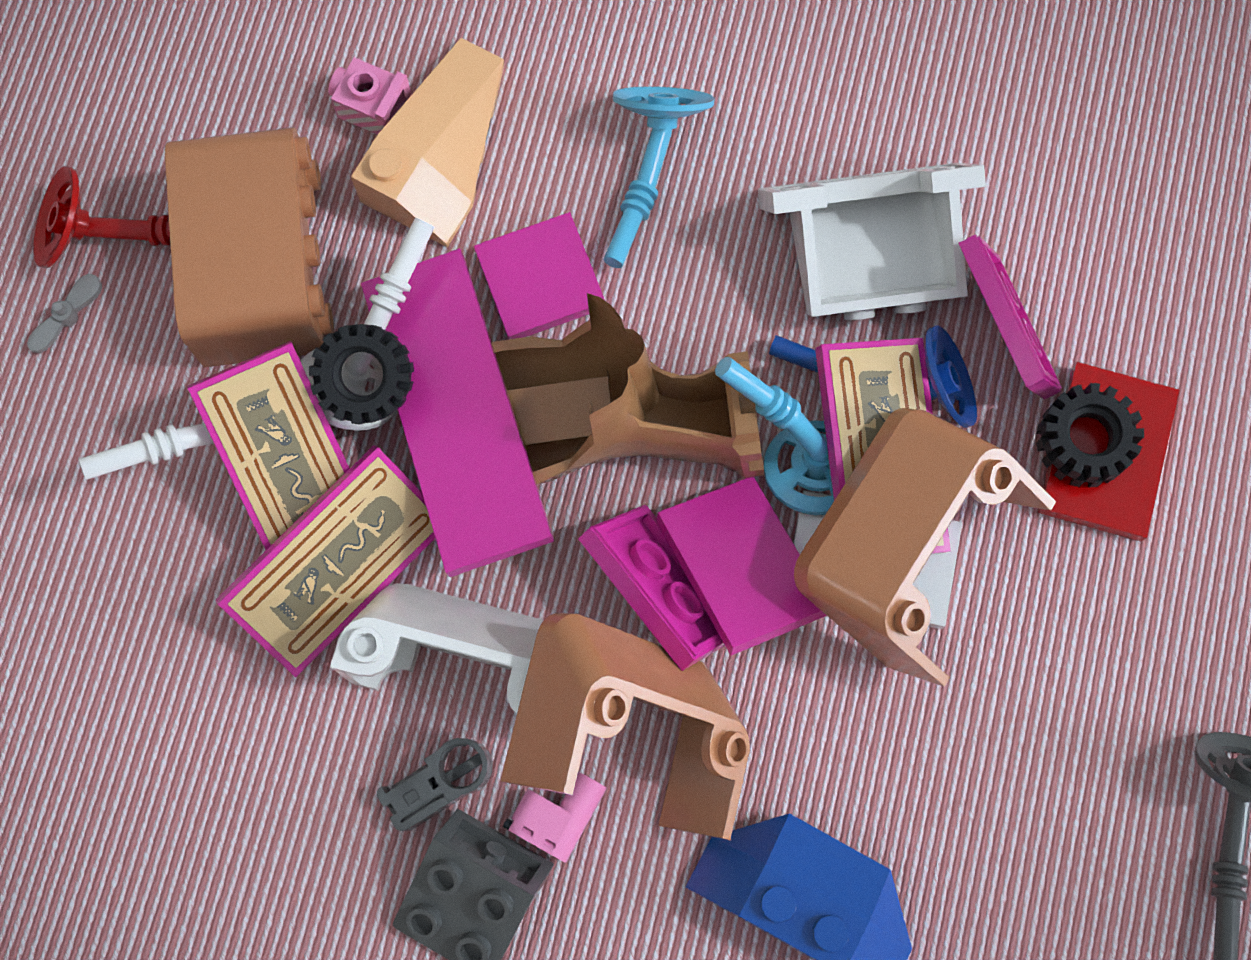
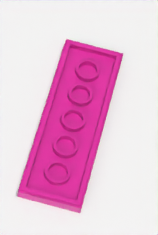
M460 248L417 263L408 281L412 288L410 292H403L406 300L404 303L398 302L397 305L401 310L399 314H392L385 329L399 337L397 340L407 347L410 363L413 362L414 372H412L411 381L414 382L412 390L408 392L407 400L402 407L398 408V412L444 569L449 577L554 542L469 270ZM380 276L361 283L369 312L373 305L369 300L371 295H378L375 289L376 284L384 283Z

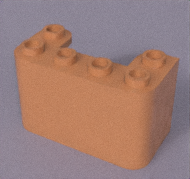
M295 127L167 142L165 145V168L174 307L177 327L184 344L204 368L238 364L289 341L292 342L298 356L307 355L315 350V348L320 347L324 342L322 339L329 333H334V319L330 303H324L321 285L314 284L312 267L320 266L321 259L316 234L309 235L308 218L316 217V203L313 191L321 190V175L317 160H312L308 138L299 137Z

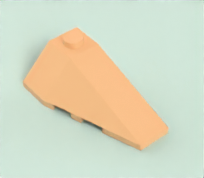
M460 38L378 133L351 175L360 202L409 228L415 217L435 227L430 239L448 248L474 204L476 182L480 164L483 163L485 141L490 119L494 114L504 68V59Z

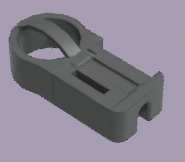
M452 739L445 742L438 751L424 759L427 765L394 784L392 790L388 786H381L377 791V797L382 806L388 807L393 815L390 817V820L395 829L398 831L413 830L468 794L480 791L488 783L493 767L491 755L485 746L473 739ZM469 745L478 752L464 763L445 773V760L448 753L455 747ZM482 764V771L472 784L465 787L452 785L453 781Z

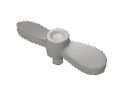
M87 274L82 276L72 287L65 301H56L52 304V316L41 323L29 336L27 345L33 353H41L51 347L64 327H71L77 322V312L88 306L99 296L102 290V282L96 275Z

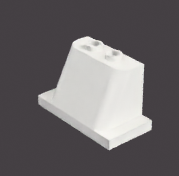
M950 163L758 188L759 208L773 214L787 212L790 214L806 311L811 317L843 313L844 320H861L875 317V308L895 306V313H914L926 310V302L968 296L965 257L958 244L963 241L960 190L986 187L984 165Z

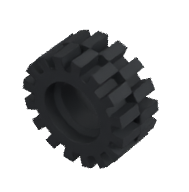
M346 325L338 328L334 333H329L322 339L324 341L323 344L315 348L312 357L315 358L314 364L309 366V376H313L314 385H310L313 395L318 394L321 400L318 404L325 411L330 410L334 413V418L340 421H351V424L373 423L392 415L395 410L402 407L407 400L406 396L412 390L414 382L411 381L414 366L413 362L410 363L407 347L397 340L399 337L376 325ZM357 352H366L373 355L382 366V382L379 388L369 395H358L351 392L342 380L344 362L349 356Z
M1090 383L1084 390L1081 384L1074 386L1067 394L1063 392L1043 414V420L1038 424L1036 434L1041 435V438L1036 442L1037 451L1045 450L1046 456L1041 461L1046 468L1053 464L1058 469L1054 476L1059 480H1062L1067 475L1072 478L1070 482L1072 486L1080 487L1084 482H1088V488L1098 487L1104 481L1107 484L1114 480L1139 455L1143 446L1138 445V443L1144 438V428L1136 429V424L1142 420L1139 410L1130 414L1127 408L1133 402L1127 396L1119 402L1114 398L1118 390L1111 386L1104 392L1099 391V383ZM1083 417L1099 421L1106 428L1109 437L1106 450L1099 454H1087L1080 451L1073 444L1070 437V428L1073 421Z

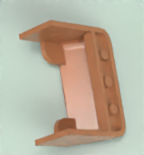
M900 408L888 416L799 555L794 568L795 584L802 595L886 667L945 687L950 677L916 648L928 629L931 611L927 598L912 584L968 494L977 502L996 505L1006 502L1050 511L1056 501L1007 451L925 410Z
M554 613L548 616L541 623L536 635L500 781L573 795L586 736L611 738L617 735L624 728L628 720L632 700L634 699L683 717L659 826L731 840L745 769L750 754V743L746 729L708 667L703 662L698 661L684 671H681L666 650L658 644L579 614Z

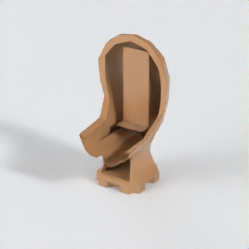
M587 293L590 320L580 325L562 340L530 336L491 342L537 485L553 481L590 464L628 456H649L687 462L718 464L738 473L744 478L765 476L755 404L716 376L715 368L717 364L701 373L678 375L659 368L649 360L642 336L633 329L624 328L621 317L612 305L598 296ZM748 351L731 353L726 356L731 357L751 372Z

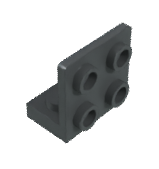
M457 809L433 838L393 921V926L395 929L448 960H502L529 906L546 882L554 863Z

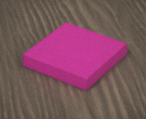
M570 212L474 245L477 259L508 339L527 337L589 315L587 293L605 300Z

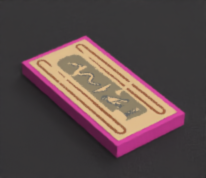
M923 338L821 344L815 348L834 500L892 412L900 408L925 410L933 414ZM948 528L932 554L951 552Z
M291 341L187 386L265 550L350 469L324 411L318 404V398L316 394L313 395L311 383Z
M373 445L215 600L216 603L296 678L435 539L422 492L379 447Z

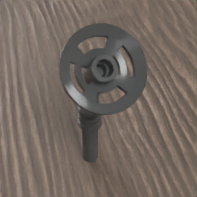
M1214 732L1202 736L1198 740L1194 751L1195 759L1202 770L1214 781L1225 787L1229 793L1219 862H1214L1212 867L1214 871L1218 872L1217 875L1212 876V883L1216 884L1217 887L1211 889V895L1217 898L1213 960H1238L1241 901L1247 900V893L1241 889L1248 887V880L1242 878V876L1247 875L1249 872V868L1243 865L1251 812V737L1230 732ZM1225 752H1235L1244 755L1229 759ZM1208 758L1214 763V768L1211 767Z

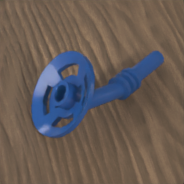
M939 325L933 326L927 330L925 340V361L931 401L938 399L946 412L960 426L968 428L975 425L977 420L976 398L968 370L956 344L947 331ZM778 335L775 336L769 355L818 373L816 351L814 349ZM955 399L959 401V414L953 407Z

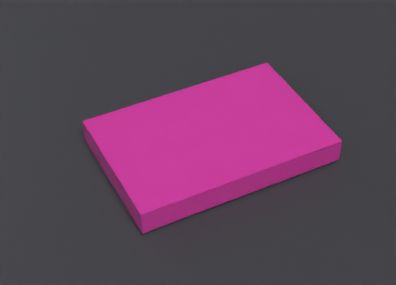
M976 234L959 242L962 253L1026 387L1044 400L1060 393L1062 386L999 255Z
M754 477L740 480L658 512L656 522L730 656L827 616L802 595L796 587L794 568L800 554Z
M643 505L589 527L578 540L681 671L725 646L656 522L657 517L648 506Z

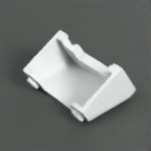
M396 583L383 589L344 628L338 639L330 667L353 685L379 691L382 680L389 674L399 670L413 672L420 646L511 670L507 686V698L510 707L517 714L536 635L544 620L410 584Z

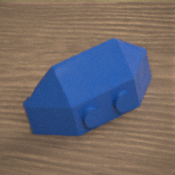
M790 813L733 830L731 840L711 837L685 888L813 960H907L912 951L891 869Z

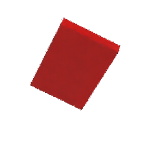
M1076 362L1071 369L1066 394L1074 386L1081 384L1084 390L1090 383H1099L1100 392H1104L1109 386L1117 389L1118 391L1114 396L1115 399L1120 402L1127 396L1133 402L1127 408L1130 414L1139 410L1142 420L1136 424V429L1144 428V438L1138 443V445L1143 447L1127 469L1107 484L1104 481L1098 487L1088 488V482H1084L1080 487L1070 485L1071 477L1066 475L1062 480H1059L1054 476L1058 469L1053 464L1050 465L1043 489L1056 503L1051 511L1038 508L1037 513L1142 542L1148 536L1180 390ZM1089 417L1073 421L1070 428V437L1073 444L1080 451L1087 454H1099L1106 450L1109 437L1106 428L1099 421Z

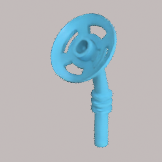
M630 87L613 92V101L627 110L647 116V126L652 128L638 178L631 181L628 187L629 190L624 197L625 200H623L620 206L623 214L603 259L607 265L614 268H622L641 222L647 220L650 216L654 201L658 197L657 181L669 145L672 129L677 128L678 118L701 113L713 107L715 102L714 96L701 91L673 87Z
M724 357L715 368L716 376L752 401L758 414L765 417L776 427L784 429L773 438L765 453L764 474L769 489L780 502L795 511L809 515H826L834 502L826 434L818 432H825L824 421H809L801 412L799 401L792 398L791 395L784 392L779 386H768L731 357ZM787 443L795 447L791 455L792 468L780 473L778 455L782 447ZM799 485L811 491L830 490L831 496H808L794 489Z

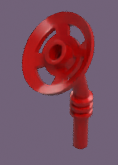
M63 166L52 178L44 195L35 227L33 253L35 263L39 267L50 268L65 252L72 238L81 240L85 236L149 241L152 246H159L160 244L169 246V215H161L160 217L151 215L147 220L89 217V212L80 208L81 191L76 170ZM54 233V240L51 242V236Z

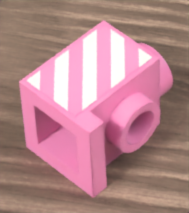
M353 57L347 69L339 67L335 70L328 88L338 118L377 135L412 95L407 75L398 71L395 75Z

